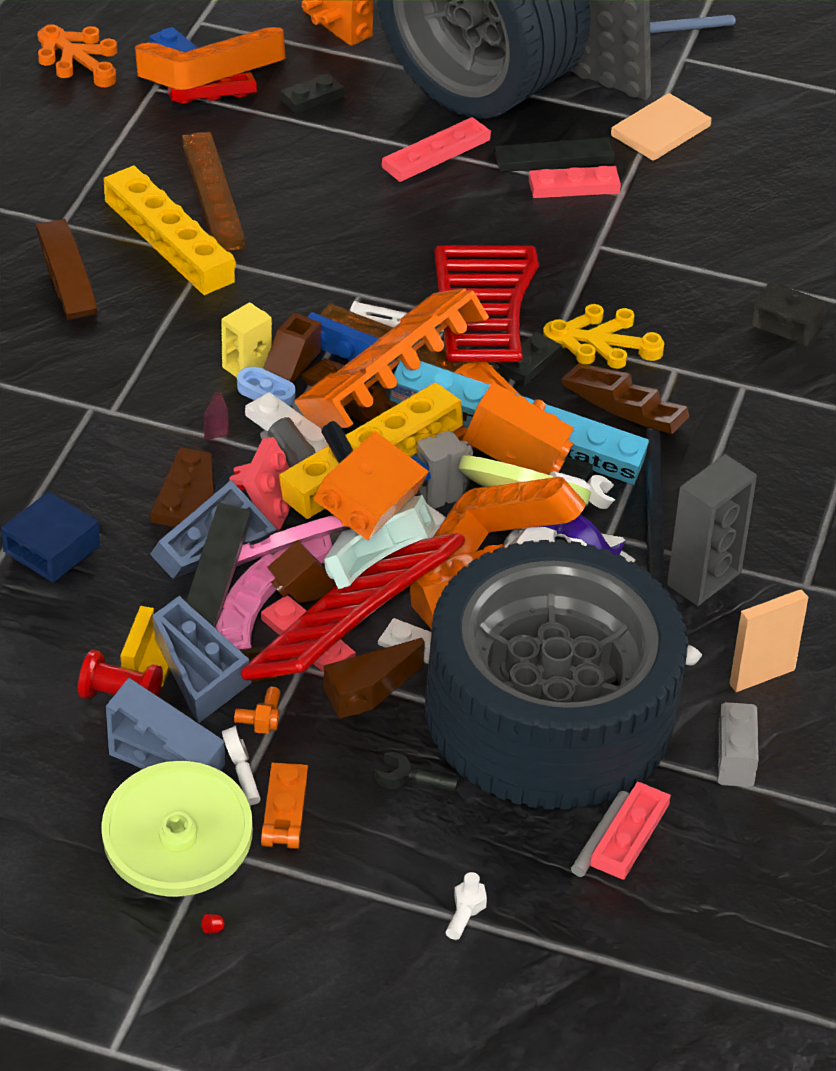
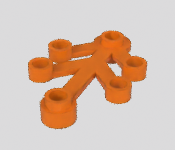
M47 25L39 30L38 40L43 47L38 51L40 64L46 66L54 64L56 61L55 49L60 48L63 50L61 61L56 63V75L58 77L68 78L73 75L72 62L74 58L93 72L95 85L110 87L116 83V69L109 62L99 63L88 55L100 54L108 57L116 55L117 42L114 39H104L100 42V45L95 44L99 42L100 37L99 29L93 26L84 28L82 32H65L56 25ZM70 41H72V42H85V43H87V44L71 43Z

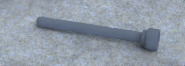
M733 15L650 22V33L732 26L735 24L736 18Z

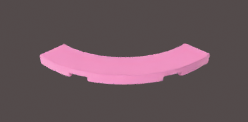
M332 515L272 534L269 538L257 544L250 545V543L243 545L236 567L288 548L297 540L303 543L351 528L344 526L340 519Z
M330 534L302 543L321 564L325 563L324 559L333 546ZM288 548L279 550L273 555L263 556L237 580L226 596L223 610L215 629L239 651L240 649L252 648V630L256 617L263 604L277 590L271 583L275 576L267 567Z

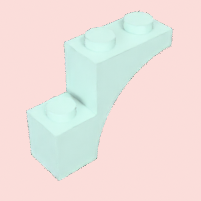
M423 495L413 497L368 541L353 529L341 532L324 559L326 572L331 579H334L338 589L350 586L362 572L387 555L429 537L435 522Z

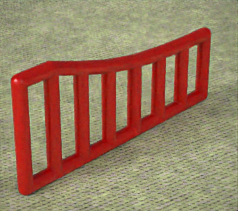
M489 245L437 246L434 249L439 292L463 289L450 288V286H515L514 288H465L466 291L473 290L479 301H510L509 303H481L488 316H507V318H488L485 321L466 323V331H507V334H454L450 327L447 326L443 329L446 359L449 362H519L523 357L519 327L520 308L528 285L539 267L536 248L534 246ZM447 258H525L526 260H449ZM449 272H522V274H449ZM458 346H508L509 349H458Z
M456 533L417 541L374 563L362 572L350 586L338 589L337 585H335L241 670V677L248 681L306 671L317 659L367 616L450 558L465 543L464 536Z

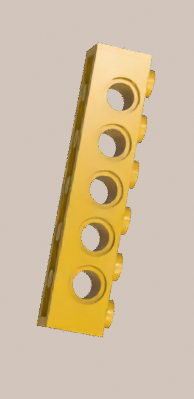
M133 165L104 177L105 202L203 295H207L235 282L234 269L236 268V261L233 255L221 247L213 236L207 234L196 220H192L180 205H176L162 189H159L151 182L146 174H143Z
M435 382L345 436L352 449L355 450L376 431L411 457L417 453L419 440L428 437L435 438L437 434L448 430L453 432L463 426L461 400ZM329 445L279 474L283 501L306 519L325 509L313 499L324 477L339 464Z

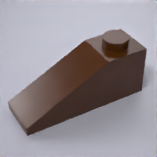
M423 638L324 665L323 690L338 718L341 719L372 710L424 666L425 642Z

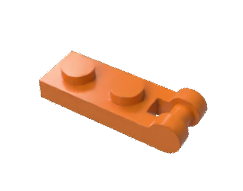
M271 763L261 846L273 847L275 843L287 844V848L299 849L308 765Z

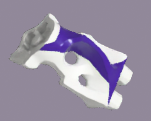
M581 514L571 522L564 524L513 529L504 541V547L507 548L510 544H523L524 541L533 540L534 542H539V540H549V542H555V537L559 536L568 543L574 541L581 542V545L585 546L590 544L597 546V549L600 550L604 548L612 551L614 555L619 554L625 557L628 562H635L634 558L622 551L626 541L623 537L601 534Z

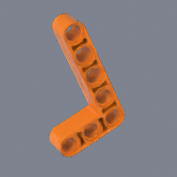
M278 27L263 28L187 52L158 43H142L135 46L137 74L139 77L181 90L201 86L286 58L284 30Z
M563 477L474 488L465 492L457 500L432 538L456 533L464 536L465 543L447 559L449 560L456 555L476 552L489 532L571 522L581 514L585 507V501Z

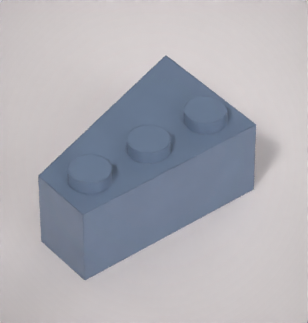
M230 480L164 536L150 555L172 579L196 571L218 502L251 510L253 515L243 545L250 543V545L257 544L269 538L277 529L234 482Z
M180 596L152 615L155 640L198 724L251 684V680L247 681L241 677V670L249 663V659Z
M128 678L106 705L109 755L142 769L169 761L198 762L220 771L225 766V741L132 679Z

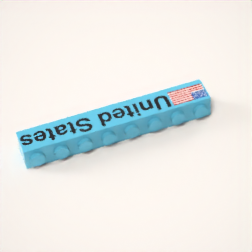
M400 360L394 373L397 385L390 390V401L401 403L436 382L461 400L463 426L469 427L479 402L490 387L489 384L420 361L419 369L407 370ZM524 397L528 402L532 404L535 401L527 397ZM545 404L546 408L544 411L556 415L558 419L574 427L569 441L574 444L566 457L593 464V471L635 485L645 460L649 443L648 439Z

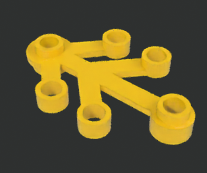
M591 304L585 308L584 315L568 322L564 320L551 321L544 326L543 330L544 336L561 344L562 348L566 347L581 364L593 363L597 351L607 360L610 367L615 369L623 368L627 360L626 351L620 348H612L609 345L639 349V355L649 361L660 359L664 351L662 337L654 332L646 333L642 338L611 334L622 328L627 329L633 326L634 312L626 308L619 309L616 312L615 319L590 330H582L581 328L589 324H599L603 321V308L600 305ZM578 341H584L588 344H580Z

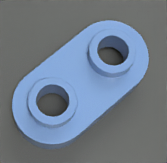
M247 367L237 374V389L242 395L256 400L270 392L291 407L293 405L295 386L292 382L259 367Z

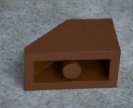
M299 540L267 567L275 576V579L271 582L283 597L290 594L298 603L321 599L336 585L334 579L328 576L325 567Z

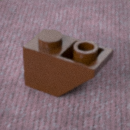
M293 312L278 329L263 369L294 383L321 352V322Z

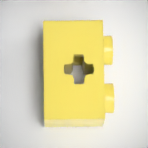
M249 302L221 319L222 367L235 377H237L239 371L247 367L263 369L272 346V318L265 311L260 310Z

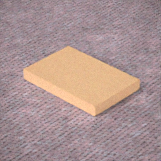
M668 93L614 125L611 130V136L654 161L710 127L711 117Z
M802 589L741 611L730 677V686L735 692L795 670L808 596Z

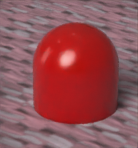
M204 915L202 929L205 933H218L224 928V919L220 915Z

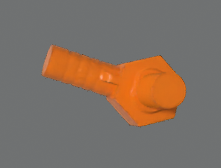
M269 687L266 691L264 703H258L255 710L236 708L234 723L253 724L255 733L269 734L271 730H277L280 712L277 706L280 690L277 687Z

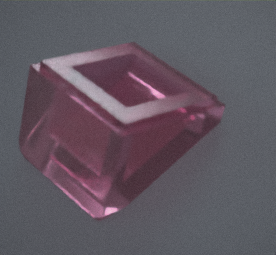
M220 391L214 393L204 414V438L206 440L227 437V434H229L228 410Z

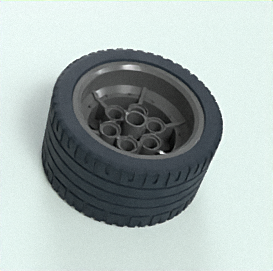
M376 0L377 7H379V18L382 20L381 25L386 32V39L390 42L393 53L397 55V60L403 65L407 75H410L412 81L418 84L419 88L424 93H427L432 100L438 101L439 105L447 107L452 112L456 111L457 114L462 116L466 115V117L483 119L503 114L569 71L583 55L588 42L587 37H589L591 17L589 15L591 14L590 5H588L590 0Z
M532 540L524 541L523 544L514 543L508 545L507 548L500 547L494 549L493 553H485L480 556V559L476 558L468 563V567L464 566L445 586L437 601L433 615L425 696V715L429 732L432 733L431 737L435 745H438L441 755L443 757L446 756V761L451 767H456V771L462 777H467L468 781L476 787L478 785L481 786V790L489 794L494 793L496 797L503 800L507 798L512 803L519 805L524 803L528 804V807L534 808L543 806L544 809H554V807L571 809L574 806L576 808L587 807L588 804L593 806L601 804L603 800L610 801L615 799L620 791L629 792L631 787L634 788L637 781L642 783V779H647L652 774V770H655L660 764L669 746L688 651V637L686 636V626L683 623L684 619L681 612L678 611L675 601L671 600V595L668 591L662 589V585L655 578L652 579L650 573L644 569H639L640 566L634 562L626 561L625 557L619 554L614 555L612 551L604 548L600 550L597 549V546L590 544L585 546L581 545V542L574 541L566 543L565 540H555V542H549V540L534 542ZM618 681L619 686L612 685L611 683Z

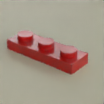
M251 72L236 74L190 89L181 90L167 86L171 100L177 103H190L193 99L197 98L218 100L221 96L225 95L246 97L249 93L257 92L256 80Z

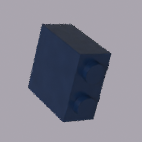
M49 491L1 527L3 552L53 583L100 546L98 521L93 516L83 513L65 499H60Z

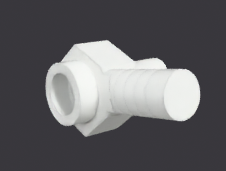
M474 872L467 873L464 877V882L455 887L454 898L457 910L446 930V935L454 940L460 938L470 916L476 915L486 908L485 886L479 883V875Z

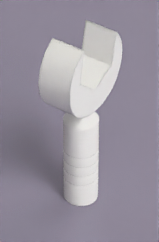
M552 471L549 474L553 477H563L566 481L591 491L589 501L598 508L606 509L616 500L604 494H607L614 485L601 475H593L586 482L583 479Z
M236 726L223 730V739L229 755L236 765L235 769L242 791L249 805H255L261 799L250 765L246 762L249 760L245 743L243 739L240 740Z

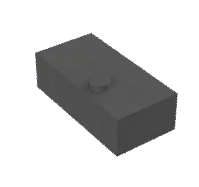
M726 454L683 484L679 491L667 586L697 606L742 573L757 474Z

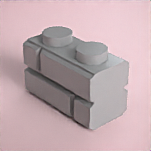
M449 430L437 434L435 438L428 437L419 440L417 444V457L429 467L431 479L423 482L417 495H423L425 502L434 509L445 505V502L452 503L457 501L463 495V484L467 483V476L461 473L458 467L461 457L469 456L468 448L462 440L460 441Z
M728 702L721 704L717 727L718 783L721 785L754 786L758 766L757 706L754 704Z

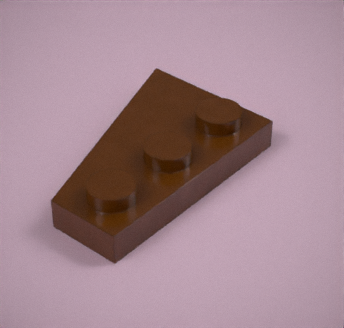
M183 447L179 448L150 512L152 523L176 527L213 496L211 453Z

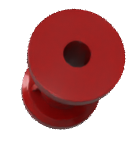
M92 649L86 655L81 667L78 680V695L84 699L92 698L97 691L115 695L125 681L130 678L159 697L163 670L161 666L152 664L142 673L106 664L102 652Z

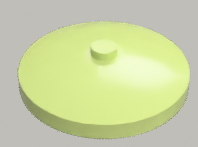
M462 456L458 467L461 473L482 487L553 477L519 466L474 456ZM568 482L585 501V506H588L591 491Z
M191 761L159 763L133 774L112 794L102 818L104 850L114 870L134 887L160 896H188L204 892L219 885L229 878L242 864L249 851L253 834L250 805L238 784L216 768Z

